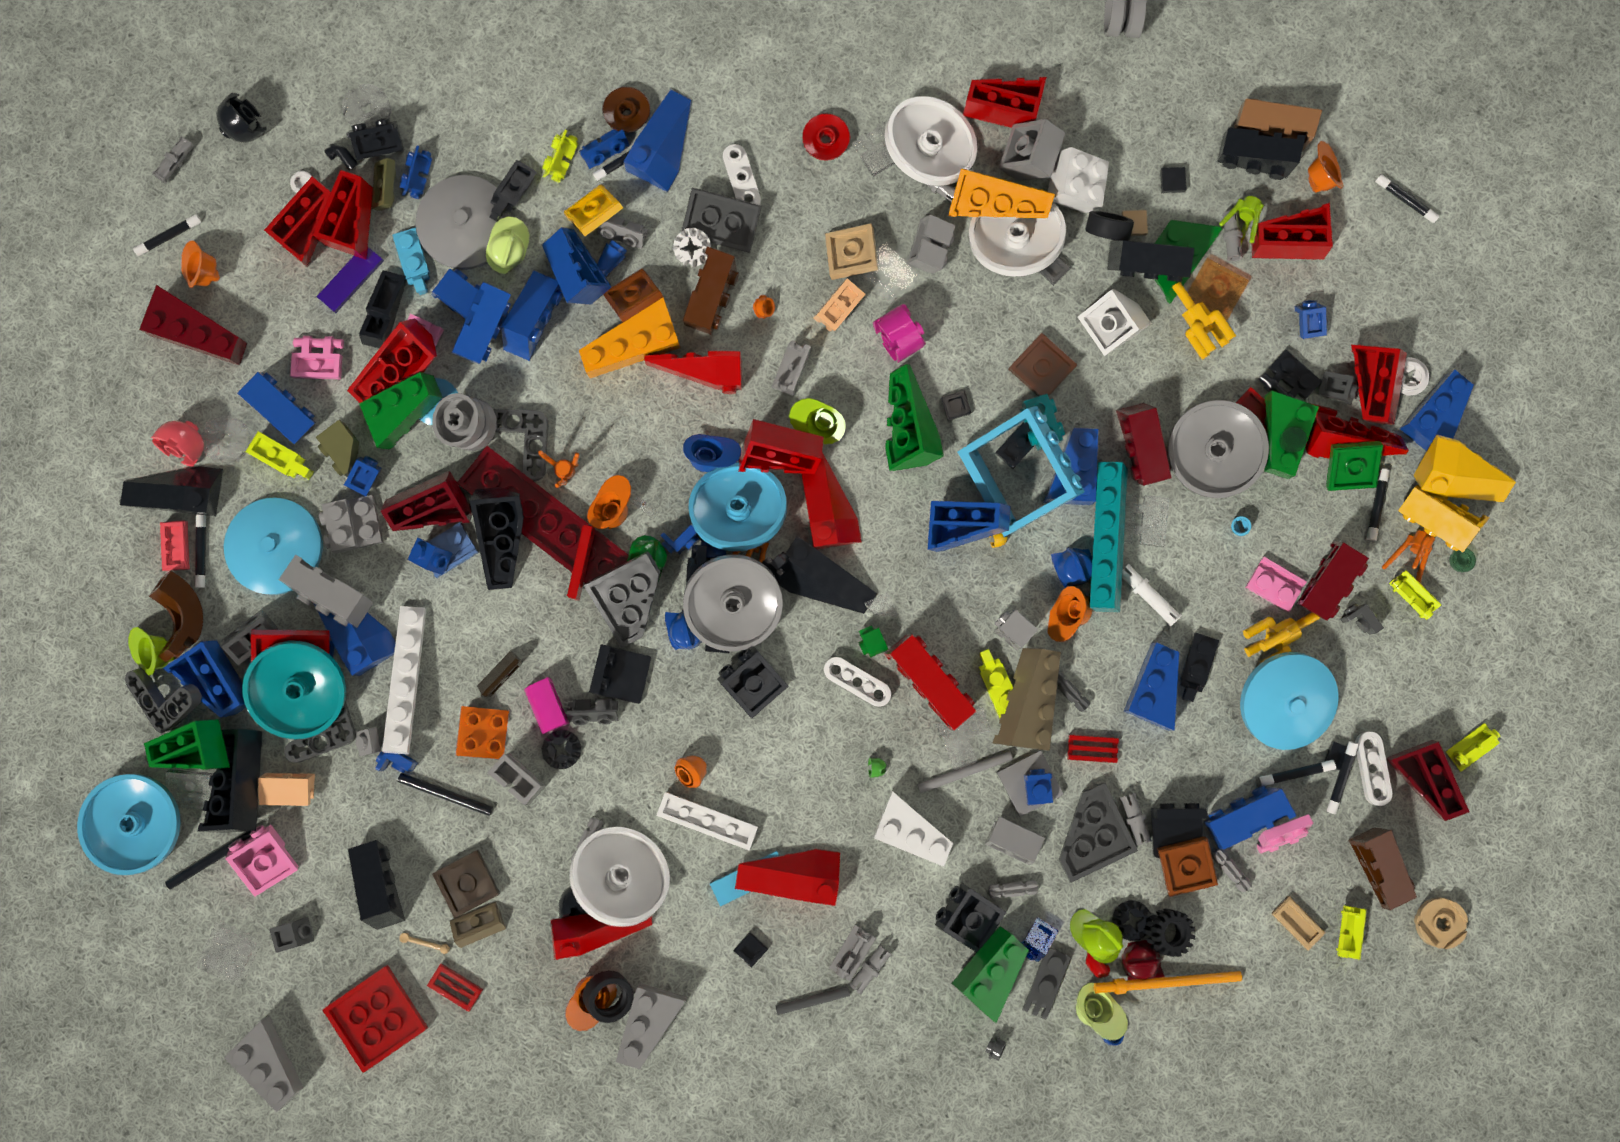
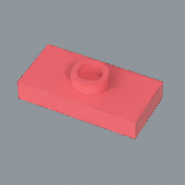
M188 521L160 522L162 571L190 570Z

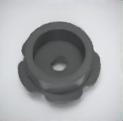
M997 1036L996 1040L991 1038L988 1043L986 1053L989 1054L990 1060L993 1058L999 1061L1007 1042L1001 1040L1000 1036Z

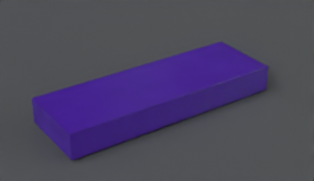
M368 247L367 260L353 256L316 297L334 313H337L384 260Z

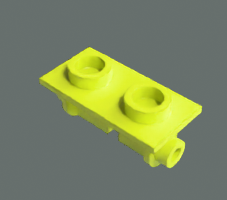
M564 130L560 135H555L551 147L554 148L551 157L547 155L542 165V169L545 170L543 177L550 174L552 175L551 179L559 183L561 179L565 178L570 163L562 160L563 156L571 160L578 146V139L575 136H565L567 130Z
M1407 570L1389 583L1393 587L1392 590L1394 592L1397 591L1419 613L1420 618L1428 620L1434 614L1433 611L1442 605Z
M1483 723L1445 752L1458 770L1462 772L1500 744L1498 741L1500 734L1495 729L1490 730Z
M1344 905L1343 910H1341L1342 921L1338 948H1336V951H1338L1337 955L1339 957L1361 960L1367 909Z

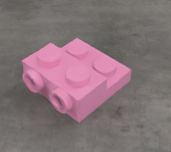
M260 825L256 828V831L250 833V838L245 841L241 838L229 845V851L225 857L226 861L254 897L296 872L299 867L285 849V842L272 825L266 828Z

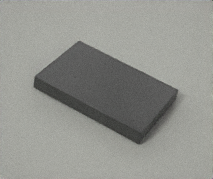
M692 187L682 230L697 228L703 231L713 244L750 253L762 206Z

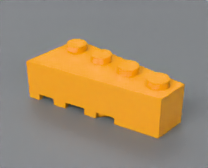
M661 298L581 348L579 353L588 377L593 378L644 361L645 355H660L680 349V345L664 298Z

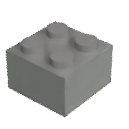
M1047 119L1014 124L999 169L1019 181L1051 177L1062 147L1065 132Z

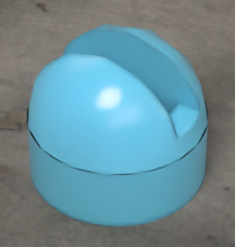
M1237 517L1231 523V530L1237 536H1245L1251 530V522L1246 517ZM1240 520L1245 530V532L1242 533L1240 532L1239 526L1237 524V521Z

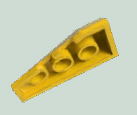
M1441 435L1435 436L1414 473V477L1422 491L1444 497L1504 502L1516 483L1513 478L1496 466L1489 464L1482 456L1468 449L1459 440Z

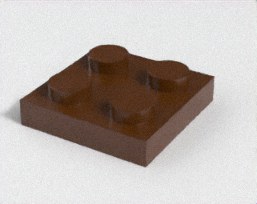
M1041 333L1008 370L1037 396L1048 394L1049 397L1076 368L1077 364Z

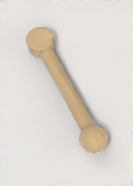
M402 933L399 936V940L402 943L409 941L440 950L443 954H447L450 950L447 944L438 945L410 937L407 933Z

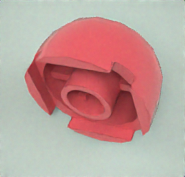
M168 421L162 424L151 437L153 438L152 443L165 455L170 456L172 454L178 458L182 457L184 460L180 463L189 467L195 465L204 449L202 436L197 432L199 428L190 421L185 423L181 421Z

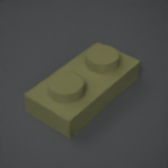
M385 158L374 163L371 208L373 210H385L392 207L395 194L393 188L396 170L395 160Z

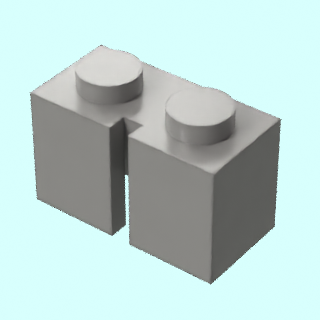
M931 214L920 219L907 264L932 274L941 271L948 261L946 256L947 247H950L954 241L955 235L953 232L955 225Z
M510 753L503 754L487 772L503 787H510L513 783L515 786L511 787L508 791L523 805H530L546 787L541 780Z

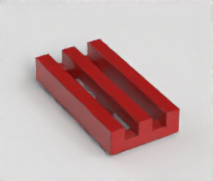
M1068 735L1067 760L1118 763L1117 747L1119 738ZM1073 740L1112 743V748L1073 745ZM1073 750L1112 753V758L1073 755Z
M442 963L427 984L429 988L468 1012L471 1011L483 991L482 988ZM441 972L474 991V995L440 975ZM438 979L470 999L469 1003L467 1004L435 983Z

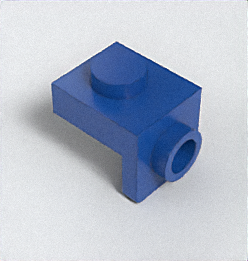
M692 525L674 542L664 532L660 535L664 539L661 544L671 554L676 551L680 555L686 548L688 550L692 549V546L696 545L699 541L697 538L699 535Z
M417 537L408 560L426 570L443 575L452 552Z

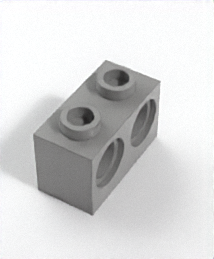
M1014 610L1011 613L1006 611L995 622L997 628L994 632L1001 638L1005 637V641L1017 651L1024 647L1038 629L1017 610Z

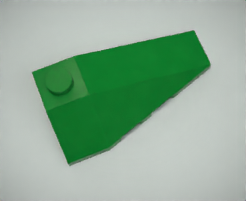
M905 364L890 373L888 403L894 405L891 418H887V426L893 427L892 441L886 440L885 445L889 471L927 466L944 457L940 434L910 364Z

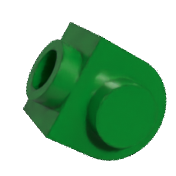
M871 625L859 631L862 641L858 643L864 655L869 654L870 658L888 650L879 627L873 629Z

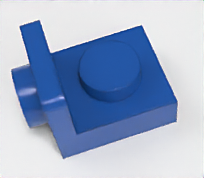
M1316 300L1303 301L1302 305L1294 306L1295 312L1299 313L1300 337L1302 339L1327 335L1325 306L1317 303Z
M368 456L364 458L359 457L354 463L344 486L367 496L382 469L378 466V461Z
M381 751L376 759L378 764L375 769L385 771L391 761L393 762L391 765L393 768L404 773L405 771H413L418 762L405 754L384 753Z
M1045 768L1030 770V775H1024L1027 805L1053 803L1052 773H1045Z

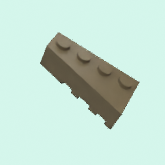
M1036 648L1022 649L1013 677L1016 681L1013 689L1008 692L1006 700L1009 703L1005 714H1001L999 724H1001L998 735L994 736L993 744L1050 751L1061 652Z

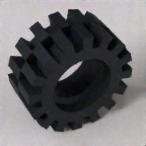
M1172 909L1156 911L1157 915L1152 914L1150 918L1153 922H1147L1150 930H1146V935H1150L1147 938V942L1152 944L1150 947L1153 950H1157L1156 952L1170 957L1182 956L1181 953L1186 954L1188 952L1186 947L1192 948L1193 946L1190 943V939L1195 940V935L1191 934V932L1195 931V927L1190 926L1193 921L1187 918L1188 915ZM1173 923L1176 927V935L1171 942H1167L1165 931L1167 926Z

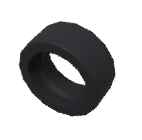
M1090 211L1085 230L1098 237L1117 241H1129L1134 221L1118 214Z
M612 970L601 971L592 976L586 983L583 991V1003L593 1018L604 1023L616 1022L623 1018L631 1009L634 999V991L630 983L619 972ZM618 984L622 989L619 1000L613 1006L606 1009L596 1007L595 998L598 992L607 985Z

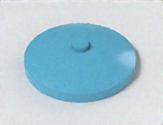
M739 462L731 466L716 468L714 471L706 473L696 483L689 498V515L696 533L708 544L727 551L750 550L763 545L773 538L784 523L787 513V501L781 482L770 471L767 473L761 472V469L746 468V472H738Z
M265 498L244 507L231 521L224 539L226 564L235 579L252 591L268 595H279L293 591L282 583L279 578L295 555L301 557L306 563L315 568L319 566L323 552L322 533L315 518L301 505L283 498Z
M1285 652L1271 656L1251 672L1242 689L1240 710L1244 724L1255 738L1269 747L1281 750L1304 747L1317 740L1332 723L1339 700L1337 683L1331 671L1322 662L1310 655L1299 652Z
M140 774L115 776L97 785L84 800L77 822L79 842L90 861L106 872L117 875L143 873L163 862L173 850L180 833V812L171 792L159 781Z

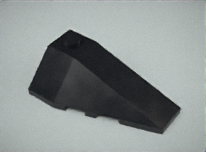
M196 466L124 481L120 506L216 516L223 469Z
M501 487L475 489L470 499L487 589L512 588L524 520L520 494Z
M798 536L786 551L790 559L781 568L785 573L778 584L789 593L862 614L866 612L877 595L875 591Z

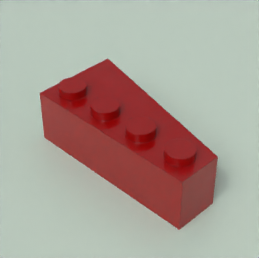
M913 634L905 635L888 649L884 655L888 660L893 658L896 661L897 670L907 680L911 679L913 688L923 699L927 698L929 701L928 705L950 730H956L976 712L973 707L975 702L966 692L962 694L957 688L959 685L958 681L950 673L948 675L944 673L941 669L943 666L942 662L934 654L932 656L929 655L925 650L927 645L920 636L914 637Z

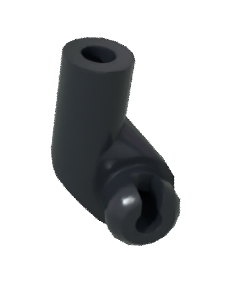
M332 143L329 148L324 150L330 160L339 157L349 171L358 165V162L346 147Z

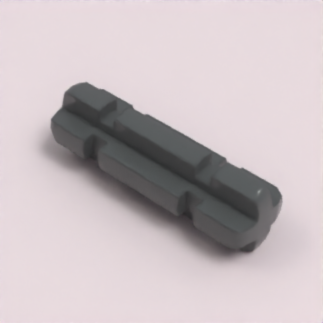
M1059 671L1058 689L1071 703H1075L1074 706L1080 712L1085 711L1090 706V701L1085 696L1082 697V693L1069 680H1066L1065 675Z

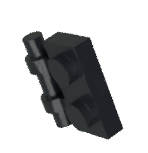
M1286 349L1268 368L1275 374L1274 377L1271 378L1264 372L1258 379L1265 385L1264 388L1268 392L1274 391L1295 398L1298 394L1304 400L1322 382ZM1280 380L1291 388L1289 392L1278 384Z

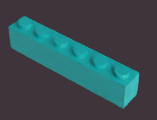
M1098 462L1090 608L1096 612H1120L1128 476V468L1123 462Z

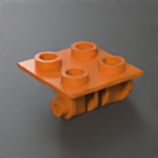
M461 706L455 756L500 759L505 751L509 710Z

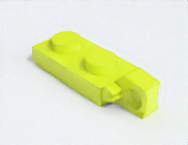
M259 431L245 451L288 477L295 478L299 474L310 480L314 471L303 466L305 459L301 455Z
M986 649L979 653L983 665L978 667L980 670L979 674L1000 718L1001 714L1006 712L1009 703L1006 699L1008 692L1013 689V686L1003 663H1001L999 658L994 660L989 649Z

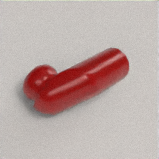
M1087 952L1085 962L1092 974L1097 978L1108 977L1110 967L1098 962Z

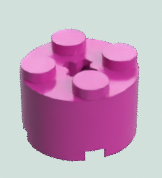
M905 304L897 306L873 321L876 334L881 332L884 342L882 343L891 358L894 361L897 360V363L926 345L921 336L924 334L923 328L917 321H912L910 311Z

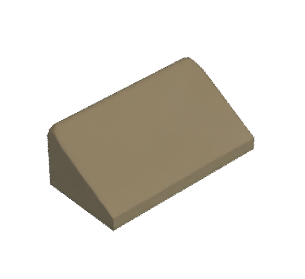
M496 901L450 920L454 943L459 948L506 929Z

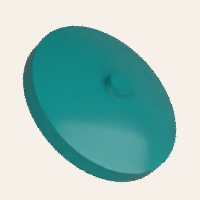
M285 641L266 648L250 663L243 679L242 692L245 706L259 726L271 734L282 738L304 739L323 732L337 719L346 699V682L338 663L326 651L307 642Z

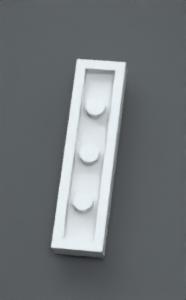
M665 792L656 815L746 850H750L758 829L756 825Z

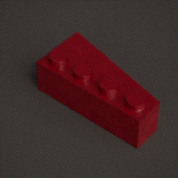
M158 285L154 289L139 330L151 337L236 365H240L248 344Z

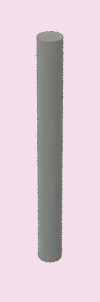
M1007 751L919 783L917 786L921 794L1011 761L1013 758L1011 752Z

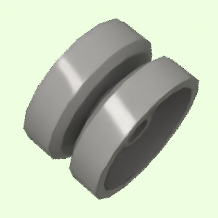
M1106 0L1104 36L1118 37L1123 29L1126 38H1140L1144 26L1147 0Z
M454 393L442 398L436 406L432 418V427L436 437L442 443L467 451H478L486 447L493 439L497 428V418L493 408L487 402L462 393Z

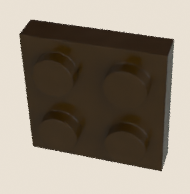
M479 850L432 873L454 918L500 895Z

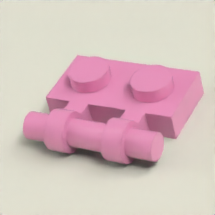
M303 336V338L293 339L294 347H302L301 353L292 352L290 371L292 378L341 380L343 356L341 354H333L334 348L343 349V339H334L333 336H325L324 338ZM323 348V353H312V349Z
M1309 814L1263 831L1258 838L1260 842L1257 844L1258 851L1260 853L1274 852L1282 845L1287 843L1292 845L1299 842L1300 838L1306 837L1309 833L1308 830L1313 825Z

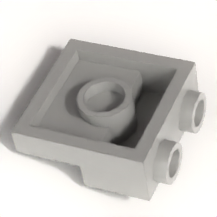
M373 495L321 504L322 511H319V519L322 525H326L327 534L324 535V543L327 549L331 548V552L340 553L383 543Z

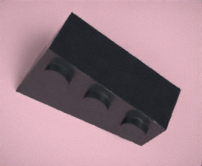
M1228 128L1222 137L1217 162L1223 163V167L1228 169L1240 167L1246 169V172L1256 175L1261 172L1269 174L1271 179L1282 180L1287 178L1300 163L1306 135H1298L1297 139L1282 138V133L1274 132V137L1259 135L1258 130Z
M1124 240L1110 241L1107 270L1120 271V276L1135 277V273L1144 274L1143 278L1157 280L1159 275L1167 276V281L1182 282V277H1191L1194 248Z
M374 840L349 848L348 854L360 920L376 930L406 921L396 889L395 877L389 864L391 857L388 847Z

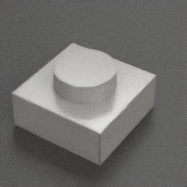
M377 727L356 732V747L359 750V756L381 752Z

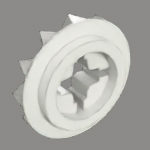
M687 228L682 230L674 239L673 251L676 259L683 262V265L691 264L692 267H696L706 262L707 254H705L707 246L711 247V242L703 231L697 228ZM690 237L693 245L702 247L694 251L693 258L690 250L683 249L689 245Z
M1409 357L1406 358L1404 373L1407 374L1414 369L1412 378L1415 382L1409 381L1404 384L1406 377L1403 375L1400 393L1406 396L1421 393L1429 382V372L1424 363Z

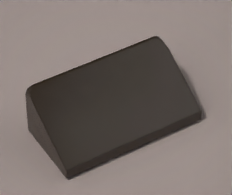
M509 651L477 685L481 694L484 697H491L522 665L523 661L512 651Z

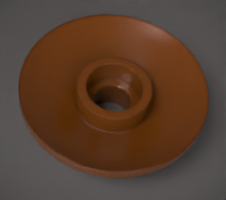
M621 87L608 94L604 100L602 111L605 121L611 128L617 131L633 132L640 129L647 122L650 115V104L647 97L641 91L631 87ZM625 110L631 111V114L625 116L623 115V112Z

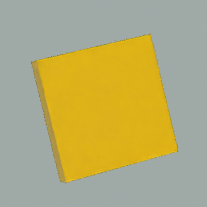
M601 184L563 213L584 236H587L622 210L623 207Z

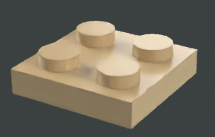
M871 223L825 234L829 274L832 280L878 270L874 228Z

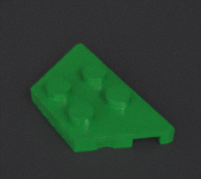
M1170 220L1154 244L1194 248L1192 274L1223 228ZM1159 275L1158 280H1154L1163 291L1166 301L1171 304L1177 295L1172 287L1178 282L1167 281V276ZM1182 277L1181 284L1184 285L1188 278Z

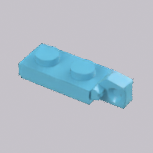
M416 228L393 234L404 276H406L405 279L409 285L414 284L416 293L420 295L426 294L428 290L425 280L430 279V272Z

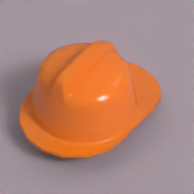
M1320 141L1318 143V157L1308 168L1309 183L1312 191L1317 193L1328 191L1335 187L1342 189L1344 185L1341 180L1340 166L1333 149L1325 141Z
M194 240L189 241L182 252L181 268L189 288H193L194 285L209 286L212 281H219L220 276L216 269V259L202 251Z
M615 475L607 479L601 486L587 514L588 522L594 528L612 529L620 526L628 516L627 503L631 496V485L628 479L621 475Z
M1068 586L1062 590L1050 611L1047 633L1051 639L1056 642H1064L1075 634L1079 626L1086 624L1090 620L1092 615L1090 597L1084 595L1075 586Z
M587 976L578 982L575 993L566 1007L565 1017L567 1023L572 1029L578 1031H587L599 1022L591 1016L583 1003V991L586 983L592 976ZM616 984L607 985L598 992L595 998L596 1007L599 1009L610 1007L616 998Z

